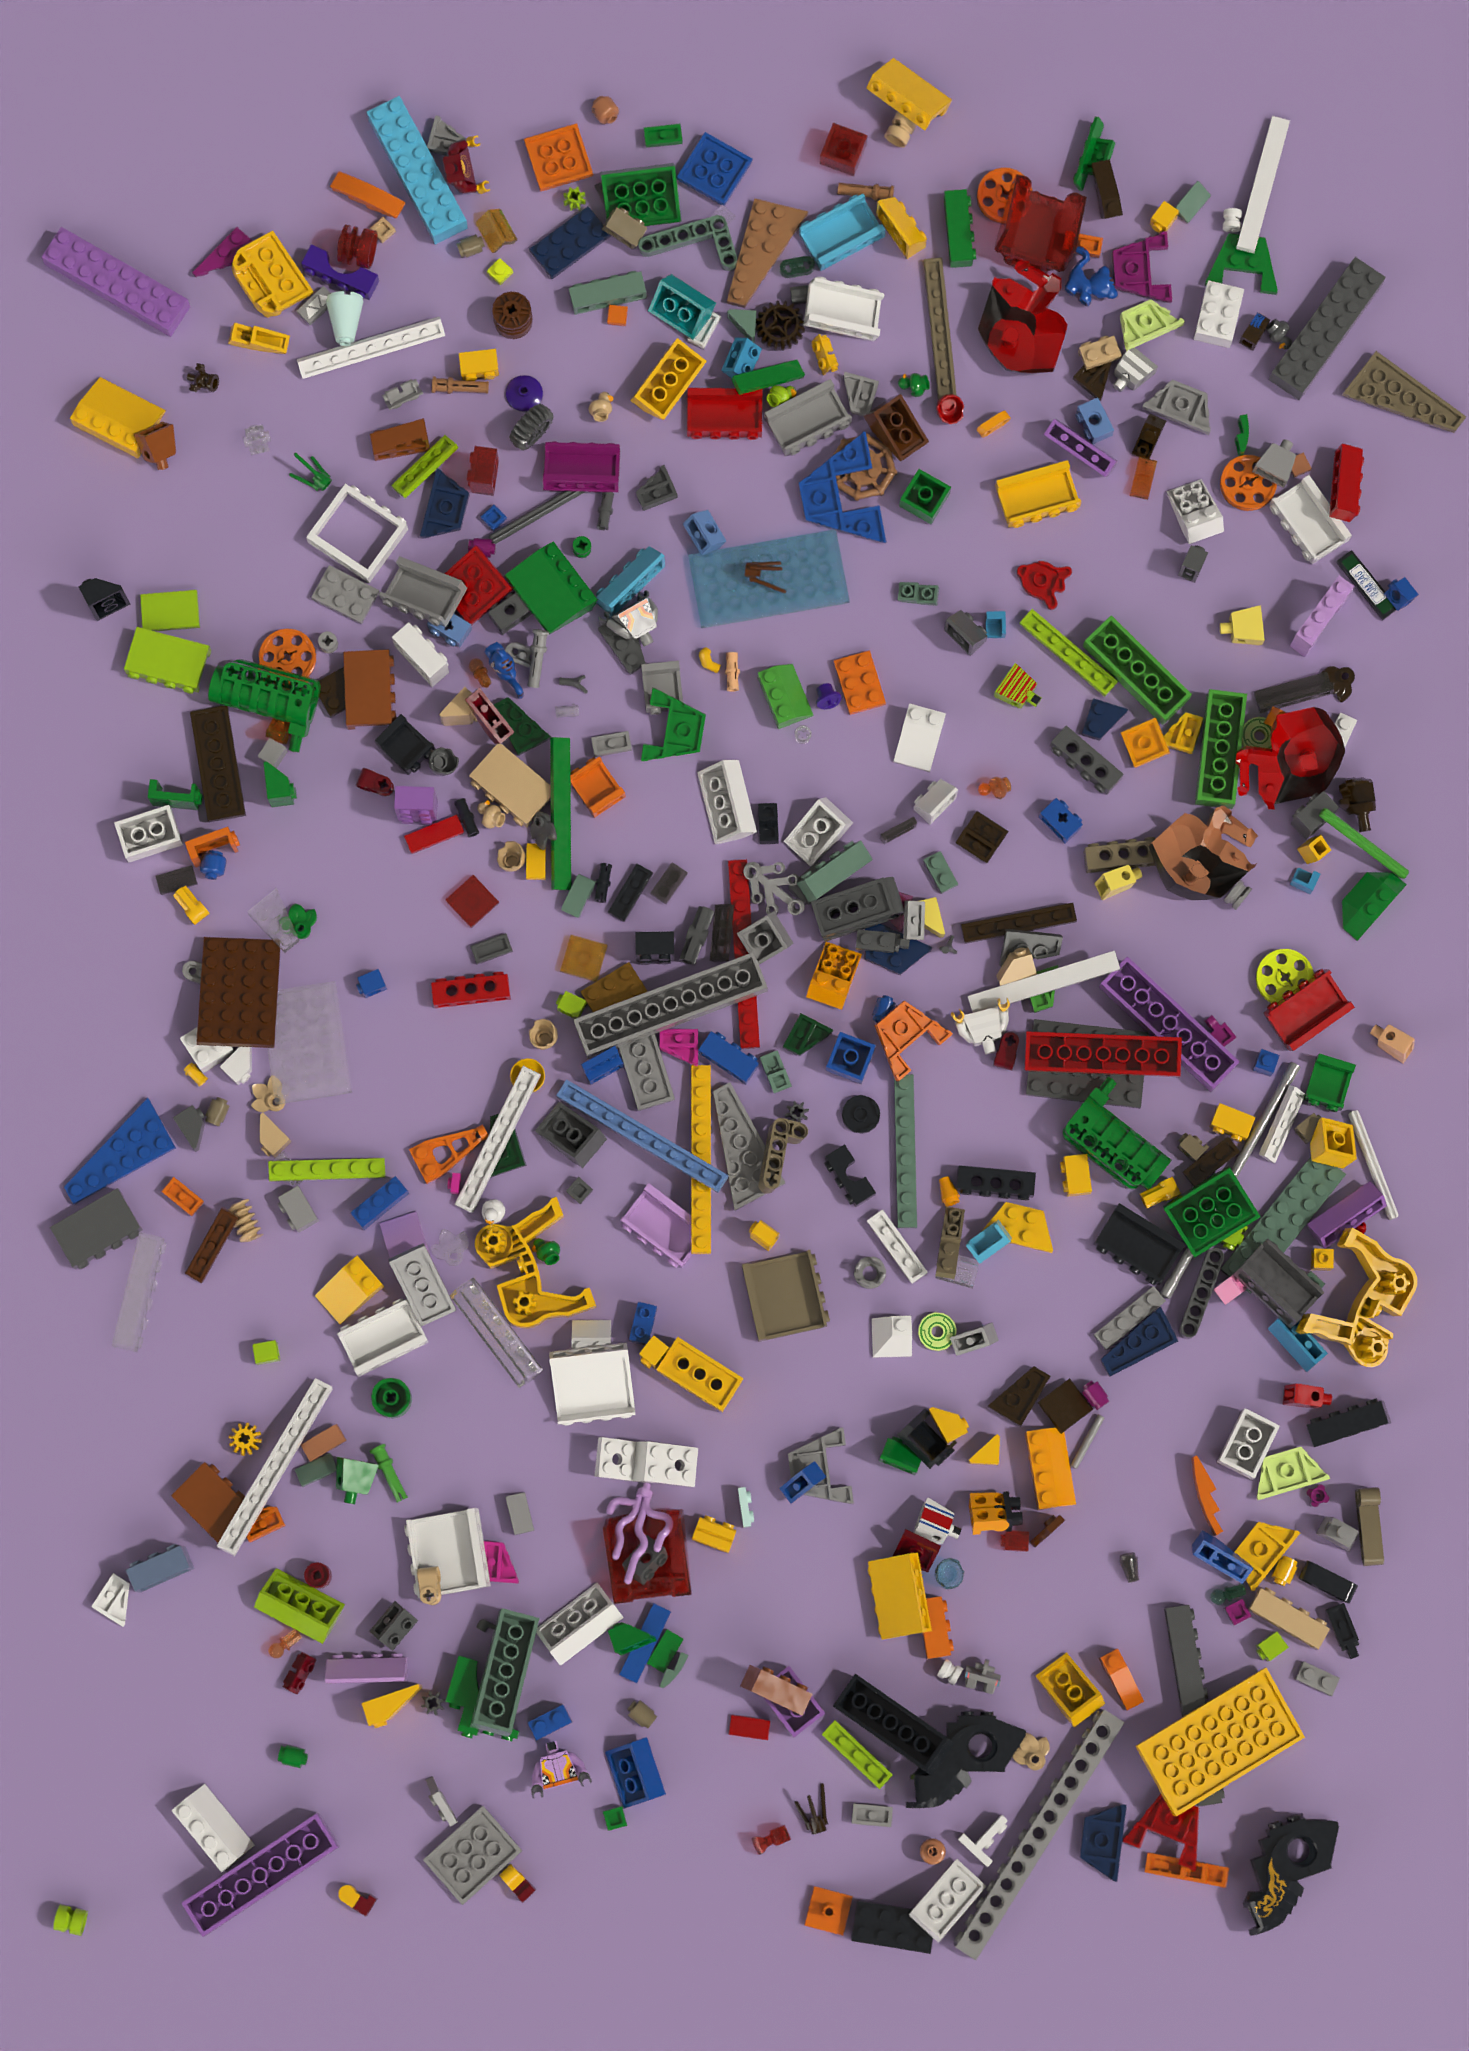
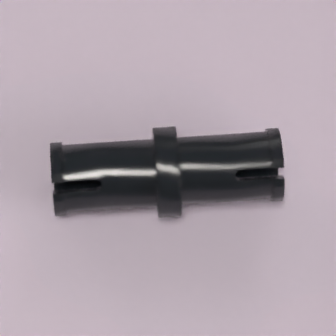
M462 798L455 801L454 805L460 815V823H463L468 837L478 835L480 832L474 822V814L470 812L466 799Z
M600 863L594 898L596 902L600 900V903H606L608 887L611 885L609 881L612 869L611 864L606 866V863Z

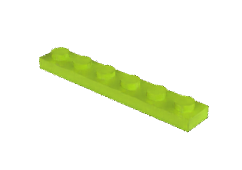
M1033 609L1020 621L1019 624L1104 697L1118 683L1115 678Z
M385 1158L268 1161L269 1181L385 1178Z

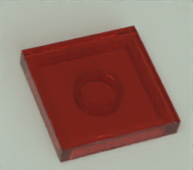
M474 875L445 900L470 928L474 927L499 904V901Z

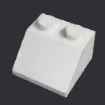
M942 779L938 782L933 781L927 788L928 792L924 796L921 794L914 801V811L929 825L957 797L958 789Z
M572 1320V1349L611 1344V1320Z

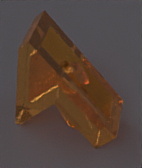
M273 718L266 730L265 737L272 738L278 743L287 744L290 736L288 733L290 723Z

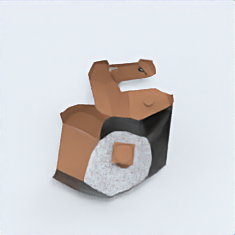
M1223 805L1215 808L1210 814L1207 824H1204L1194 815L1184 813L1148 847L1166 890L1189 900H1211L1223 897L1243 876L1256 866V864H1251L1247 860L1243 852L1230 842L1223 840L1221 834L1225 833L1250 848L1258 835L1252 828L1248 829L1232 816V811Z

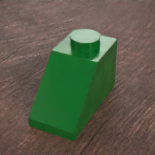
M623 1622L615 1624L613 1629L608 1630L614 1651L621 1656L657 1641L656 1637Z

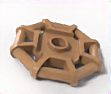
M866 433L868 444L881 451L876 454L873 450L869 449L873 469L845 474V477L840 479V476H836L838 489L855 498V501L884 495V491L898 472L895 469L892 452L882 442L870 436L869 433ZM857 437L843 438L833 455ZM884 456L888 469L882 468L880 459ZM881 474H886L881 484L878 485L876 482L877 478ZM847 481L854 483L857 486V490L844 483ZM870 485L874 487V489L860 491L861 487Z

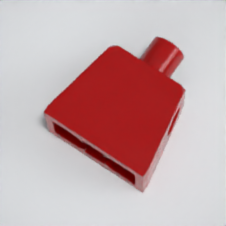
M1298 1383L1284 1386L1283 1405L1315 1409L1321 1408L1323 1405L1330 1406L1332 1403V1394L1324 1393L1323 1387Z

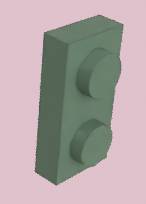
M941 851L923 860L941 894L958 886V882Z

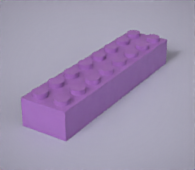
M63 227L59 229L41 257L44 264L169 337L173 335L190 308L187 298Z
M1126 957L1119 964L1121 970L1110 973L1100 984L1099 988L1142 1029L1148 1032L1150 1036L1182 1037L1181 1065L1206 1089L1212 1092L1240 1061L1129 957Z
M316 1813L181 1904L201 1936L204 1937L340 1846L320 1814Z

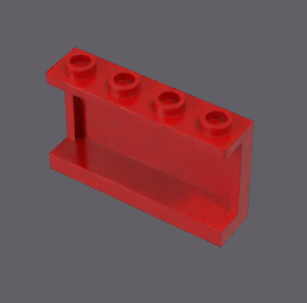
M688 388L687 437L692 439H701L702 437L720 439L721 437H728L732 440L739 439V437H747L749 440L762 438V389L739 395L736 388Z
M1319 969L1313 974V978L1309 981L1306 979L1297 985L1299 988L1286 992L1282 995V1000L1272 1002L1267 1006V1010L1263 1012L1287 1050H1296L1355 1008L1351 1001H1347L1330 975L1332 972L1329 969Z

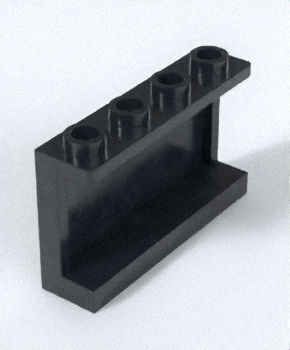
M1119 1203L1094 1242V1245L1097 1246V1251L1104 1255L1106 1253L1113 1256V1261L1120 1265L1126 1264L1130 1267L1129 1270L1136 1275L1142 1274L1146 1277L1145 1280L1155 1286L1163 1282L1174 1261L1184 1248L1185 1243Z

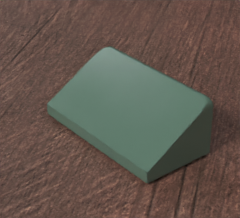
M1199 181L1193 185L1175 207L1179 210L1178 216L1187 223L1191 221L1211 197L1210 193Z
M331 1453L295 1469L301 1486L305 1487L335 1473L337 1466Z

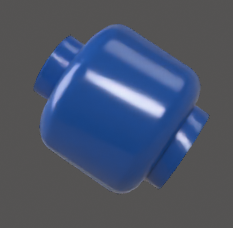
M209 850L208 853L202 856L200 871L205 874V878L216 880L217 877L224 875L227 860L223 853Z

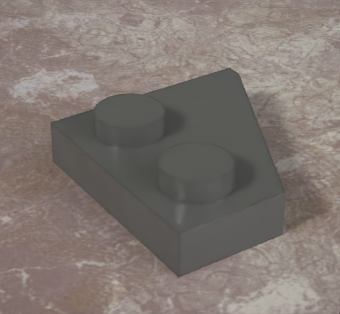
M662 465L658 473L654 477L651 476L647 483L636 492L643 511L678 498L665 465Z

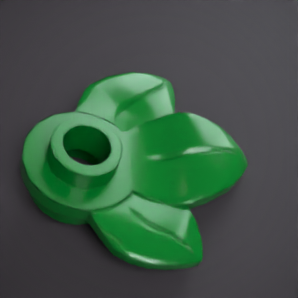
M295 903L289 909V917L280 918L279 923L286 933H293L297 939H305L310 935L311 927L317 921V914L315 909L306 912L301 905ZM304 927L302 931H298L299 928Z

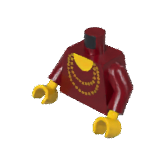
M477 135L452 143L448 147L447 155L443 157L447 182L453 185L460 193L478 192L483 194L490 191V189L484 188V185L489 183L488 181H483L476 185L468 147L480 146V143L475 144L474 139L479 137Z

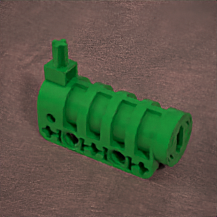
M238 659L227 663L225 666L217 665L211 678L208 699L211 702L290 723L288 733L292 734L288 750L300 752L302 739L308 736L310 724L315 715L321 685L314 678Z
M1107 1077L1099 1089L1095 1088L1069 1120L1062 1131V1136L1082 1154H1087L1091 1161L1126 1188L1133 1190L1141 1184L1149 1190L1172 1160L1103 1107L1109 1099V1093L1117 1084L1112 1078ZM1072 1128L1075 1129V1132L1073 1134L1070 1133V1130ZM1084 1140H1089L1092 1146H1086ZM1102 1152L1106 1154L1104 1158L1100 1156ZM1115 1163L1120 1164L1122 1170H1117L1114 1166ZM1133 1176L1136 1177L1134 1182L1131 1180Z

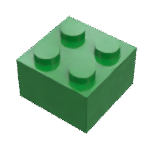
M918 469L902 495L899 507L932 524L950 495L951 486Z

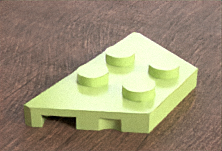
M1151 299L1125 310L1120 314L1125 349L1128 351L1183 326L1185 321L1182 318L1178 320L1171 316V311L1159 306L1158 303Z
M1302 1447L1265 1457L1262 1462L1257 1501L1329 1480L1330 1477Z

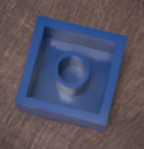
M840 1032L826 1066V1071L862 1084L876 1045Z

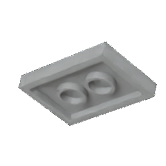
M329 565L311 598L362 624L376 600L379 590Z

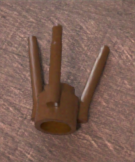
M780 561L746 563L745 577H750L749 582H756L776 591L786 593L785 589L757 579V577L761 576V570H783L782 567L774 566L781 565Z

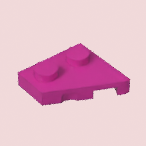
M484 1541L490 1581L519 1584V1579L505 1544L502 1542Z

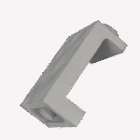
M679 661L641 664L646 713L658 715L661 714V711H669V708L650 705L652 687L683 702Z

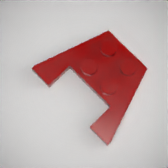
M1160 1794L1140 1821L1134 1825L1130 1833L1124 1837L1123 1842L1140 1849L1147 1830L1185 1844L1178 1865L1196 1871L1199 1807L1193 1806L1180 1815L1173 1816L1162 1794Z

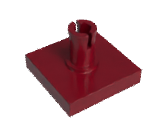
M905 1529L893 1557L918 1553L921 1570L928 1573L941 1545Z

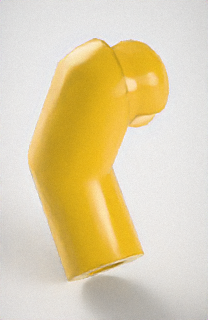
M702 648L699 651L701 665L710 671L718 673L721 665L712 661L709 648Z

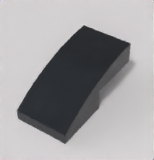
M777 803L758 804L760 844H779Z

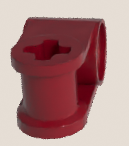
M362 768L356 787L385 797L393 793L394 785L387 776L367 768ZM387 783L388 787H384L382 789L381 785H385Z
M1008 1032L1003 1035L993 1066L1012 1071L1019 1044L1017 1034ZM1009 1037H1011L1012 1041L1015 1042L1012 1043L1011 1046H1008V1042L1005 1041Z

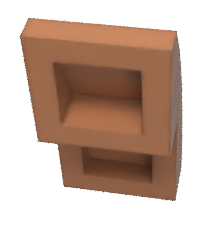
M335 1424L301 1444V1447L311 1462L347 1440L338 1424Z

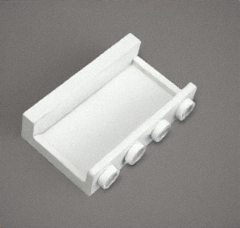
M824 277L813 278L808 287L803 325L875 341L880 336L878 321L881 300L885 294L880 293L877 289L867 290L859 285H846L842 281H828Z
M1310 475L1303 478L1301 483L1279 497H1274L1270 502L1271 512L1280 518V523L1284 530L1289 531L1292 535L1293 543L1296 546L1299 545L1302 549L1303 557L1310 561L1311 564H1314L1348 542L1352 536L1342 520L1329 517L1330 504Z
M398 1299L392 1303V1307L387 1309L382 1307L375 1311V1315L371 1317L366 1315L358 1319L357 1324L353 1326L348 1324L340 1328L341 1332L337 1333L358 1377L429 1343L407 1299Z

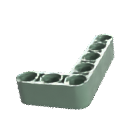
M715 215L641 238L639 241L640 253L645 257H651L713 238L722 268L726 271H732L737 265V255L725 218L721 215ZM716 222H721L723 227L715 229L713 225ZM703 227L706 231L704 234H697L696 229ZM682 232L688 235L684 240L678 238V235ZM668 238L670 242L667 245H662L660 240ZM721 240H727L729 242L727 246L722 247L719 245ZM645 243H650L652 248L644 250L642 246ZM727 257H731L734 259V262L732 264H726L724 263V259Z

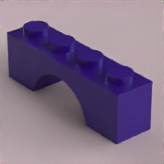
M312 244L301 263L307 275L320 277L323 282L327 284L333 283L344 292L358 293L363 299L370 300L379 283L378 274L362 267L349 274L335 271L329 264L328 252Z

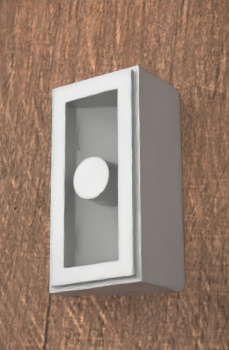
M525 1492L506 1496L514 1534L519 1535L534 1531Z

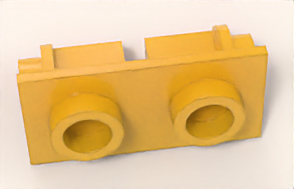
M818 334L811 343L818 360V367L824 376L829 370L831 372L837 371L839 364L835 354L828 355V352L833 351L830 338L827 335L821 336V334Z

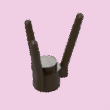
M823 1783L820 1784L822 1818L821 1815H816L810 1795H807L812 1814L809 1820L798 1801H795V1805L806 1824L807 1830H811L812 1835L827 1830L826 1825L828 1821Z

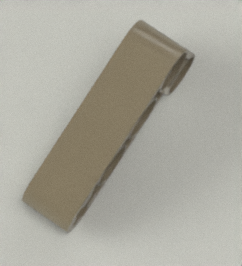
M778 1118L769 1126L758 1183L762 1193L770 1194L779 1186L787 1143L799 1144L808 1135V1128L805 1124L785 1118ZM776 1125L780 1126L783 1132L777 1131ZM794 1130L799 1131L801 1137L796 1136ZM772 1143L777 1144L779 1146V1150H775L772 1146ZM769 1161L773 1162L776 1168H772L769 1165Z
M1379 1487L1359 1488L1355 1490L1362 1563L1363 1566L1383 1565L1384 1552L1378 1506L1381 1504Z

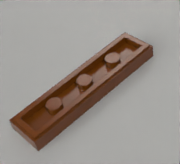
M224 1207L220 1209L185 1274L200 1283L204 1282L238 1221V1215Z

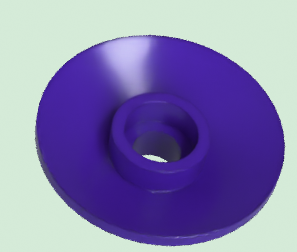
M528 375L515 377L506 388V399L509 405L518 411H529L530 408L540 404L543 398L541 384L537 379ZM527 389V393L523 394L521 390Z

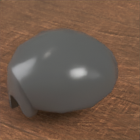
M440 747L434 749L429 755V767L437 775H450L458 768L459 758L453 754L451 749Z

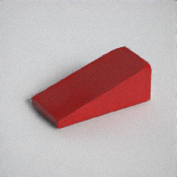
M731 1715L729 1735L768 1740L770 1720Z

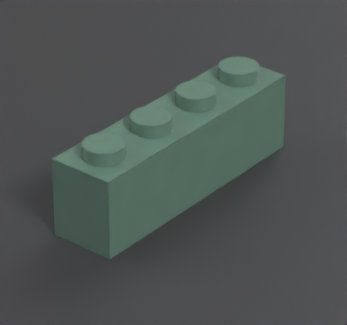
M630 271L623 276L613 275L605 280L595 279L588 284L578 283L569 288L574 315L607 308L609 305H620L647 299L641 271Z
M853 840L843 846V851L839 852L838 850L831 854L829 861L825 862L824 860L815 866L816 870L813 872L809 870L801 875L802 880L797 882V885L808 902L817 900L873 860L861 840L855 843Z

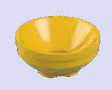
M526 1058L519 1060L514 1064L510 1072L512 1085H514L522 1067L525 1066L541 1074L533 1092H536L545 1081L543 1066L534 1059Z

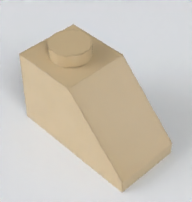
M1018 948L1014 952L1009 953L996 975L1000 986L1037 975L1029 948Z
M263 1112L260 1114V1143L263 1145L261 1150L268 1157L272 1154L276 1158L291 1143V1140Z

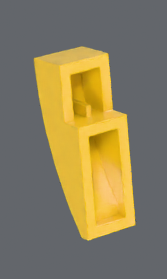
M234 322L231 327L228 344L251 350L286 354L290 335L258 326L249 327Z

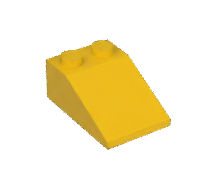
M356 1256L315 1297L341 1325L377 1294L384 1285L364 1262Z
M1067 1652L1036 1675L1040 1684L1073 1727L1105 1705L1102 1694Z
M416 1684L363 1702L362 1707L368 1726H374V1729L386 1726V1721L391 1720L422 1689V1685Z

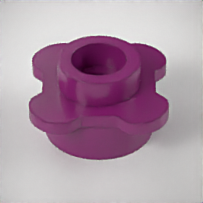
M1320 1484L1317 1488L1307 1490V1496L1310 1497L1313 1507H1318L1320 1503H1327L1329 1501V1496L1326 1494L1323 1485Z

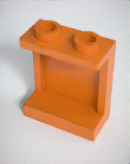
M600 756L589 759L584 767L581 769L578 767L570 773L571 785L594 818L626 797L622 787H619L603 764Z
M228 826L185 842L190 859L195 867L201 865L199 854L227 844H231L236 853L239 852L237 846H240L237 835L234 831H230Z

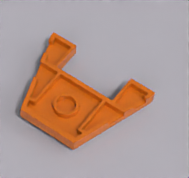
M902 1001L874 1025L896 1081H900L911 1071L910 1067L900 1056V1053L924 1032L927 1031L937 1045H941L953 1034L906 1001Z

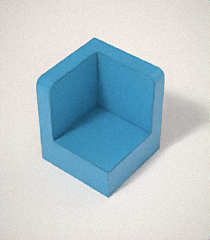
M987 611L985 616L987 638H1005L1006 612Z
M1297 868L1290 885L1311 894L1321 874L1316 871L1309 873L1301 868Z

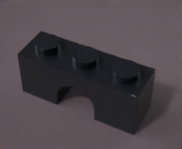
M845 1144L825 1156V1167L829 1172L833 1171L837 1177L834 1180L840 1189L844 1188L846 1191L845 1197L850 1205L854 1204L857 1207L876 1195L875 1190L866 1177L859 1181H852L847 1177L846 1169L855 1163V1159Z

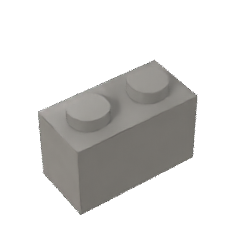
M299 1186L278 1197L280 1200L278 1206L283 1214L287 1212L290 1218L287 1222L292 1230L296 1229L298 1232H301L319 1221Z

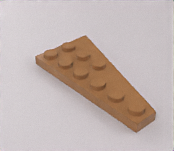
M754 198L727 304L743 308L747 306L757 291L758 286L776 263L802 221L807 217L808 211Z

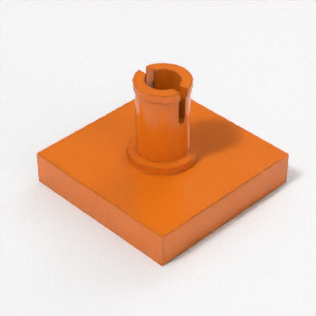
M814 1886L804 1926L843 1936L853 1896Z

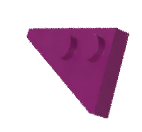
M236 227L192 272L195 277L204 276L212 270L231 266L236 252L243 246L251 243L252 240Z

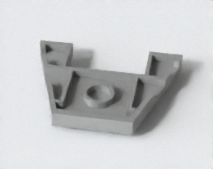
M839 1428L788 1453L791 1478L814 1461L826 1475V1478L804 1495L854 1504L852 1486L831 1488L826 1448L846 1445L844 1428Z

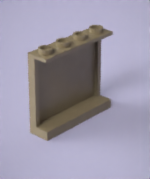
M807 1250V1252L753 1264H742L758 1342L827 1327V1322H830L828 1310L824 1311L822 1303H826L824 1292L819 1291L818 1284H821L819 1272L815 1273L814 1265H817L815 1253L811 1254V1251Z

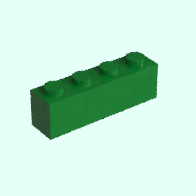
M967 189L944 191L950 268L972 266L973 260H976V249L972 248V242L975 241L974 231L970 230V225L973 224L972 213H969L968 207H971V196H967Z

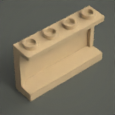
M497 744L469 775L470 784L477 790L482 789L485 792L484 796L491 802L495 800L500 805V810L505 814L510 813L514 817L513 820L519 826L524 825L527 828L535 814L551 799V785L502 744Z

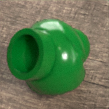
M913 373L908 378L906 374H903V377L898 380V386L901 389L911 388V395L913 397H920L924 394L925 390L930 389L927 375L921 376L918 373Z
M541 1238L534 1240L532 1251L536 1252L537 1258L540 1261L545 1262L547 1265H553L559 1261L560 1246L557 1242H545Z

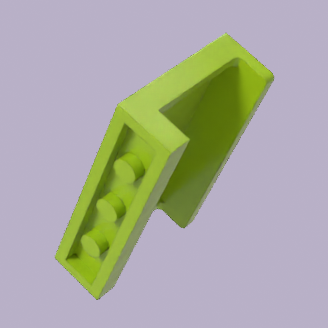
M136 627L124 671L132 679L138 680L140 677L146 679L151 684L159 682L170 689L178 687L182 688V691L186 693H199V684L207 657L210 658L212 650L209 645Z

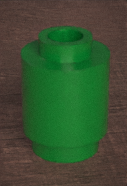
M286 1745V1747L281 1746L278 1755V1761L282 1762L283 1765L300 1769L302 1765H306L308 1759L305 1749Z

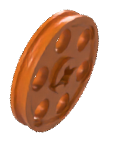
M997 168L990 171L983 177L977 190V202L982 213L990 220L1002 224L1013 223L1024 217L1033 199V191L1028 179L1021 172L1012 168ZM1010 174L1012 181L1004 182L1002 176ZM992 180L995 183V187L989 189L985 186V182ZM1024 185L1027 191L1019 193L1017 186ZM1002 191L1005 194H1009L1007 199L1001 197ZM990 198L992 199L993 204L991 206H985L983 204V199ZM1020 202L1025 208L1023 211H1017L1014 205ZM1005 209L1008 215L1002 218L998 215L997 211Z
M1241 455L1232 459L1225 466L1220 478V488L1226 501L1233 507L1244 511L1258 510L1267 505L1274 496L1277 484L1272 482L1271 487H1265L1262 484V480L1265 478L1252 472V465L1257 463L1261 457ZM1234 464H1242L1244 470L1241 472L1236 471ZM1228 478L1233 479L1235 485L1228 487L1225 484V480ZM1246 479L1247 481H1253L1251 486L1249 484L1244 485ZM1242 494L1245 501L1242 503L1237 502L1235 495ZM1255 494L1262 495L1263 501L1261 503L1254 501L1253 496Z
M280 629L271 633L262 643L259 651V662L262 665L280 668L288 672H292L295 668H300L302 675L309 677L316 664V651L313 643L304 633L295 629ZM296 636L302 638V643L298 646L292 644V639ZM282 637L283 644L275 646L273 644L274 638ZM304 652H309L312 654V657L309 661H303L301 659V656ZM272 653L274 655L273 661L265 662L264 655ZM285 653H288V655H291V656H290V658H291L290 661H288L287 659L283 660V659L285 658V656H284Z

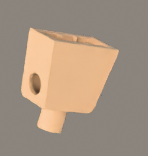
M1376 1024L1370 1032L1371 1035L1378 1038L1377 1046L1403 1064L1414 1049L1415 1039L1392 1025L1388 1024L1383 1029Z

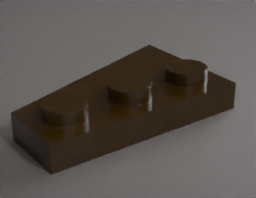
M1033 1366L987 1407L1021 1427L1051 1376Z

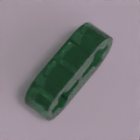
M809 256L786 259L780 264V273L785 278L809 275L814 271L815 262ZM804 262H807L809 269H805V266H803ZM786 265H789V267L792 268L791 272L783 270L785 269Z

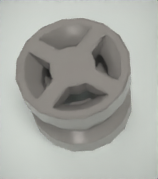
M323 632L319 636L318 643L324 653L330 654L337 650L338 641L332 632Z

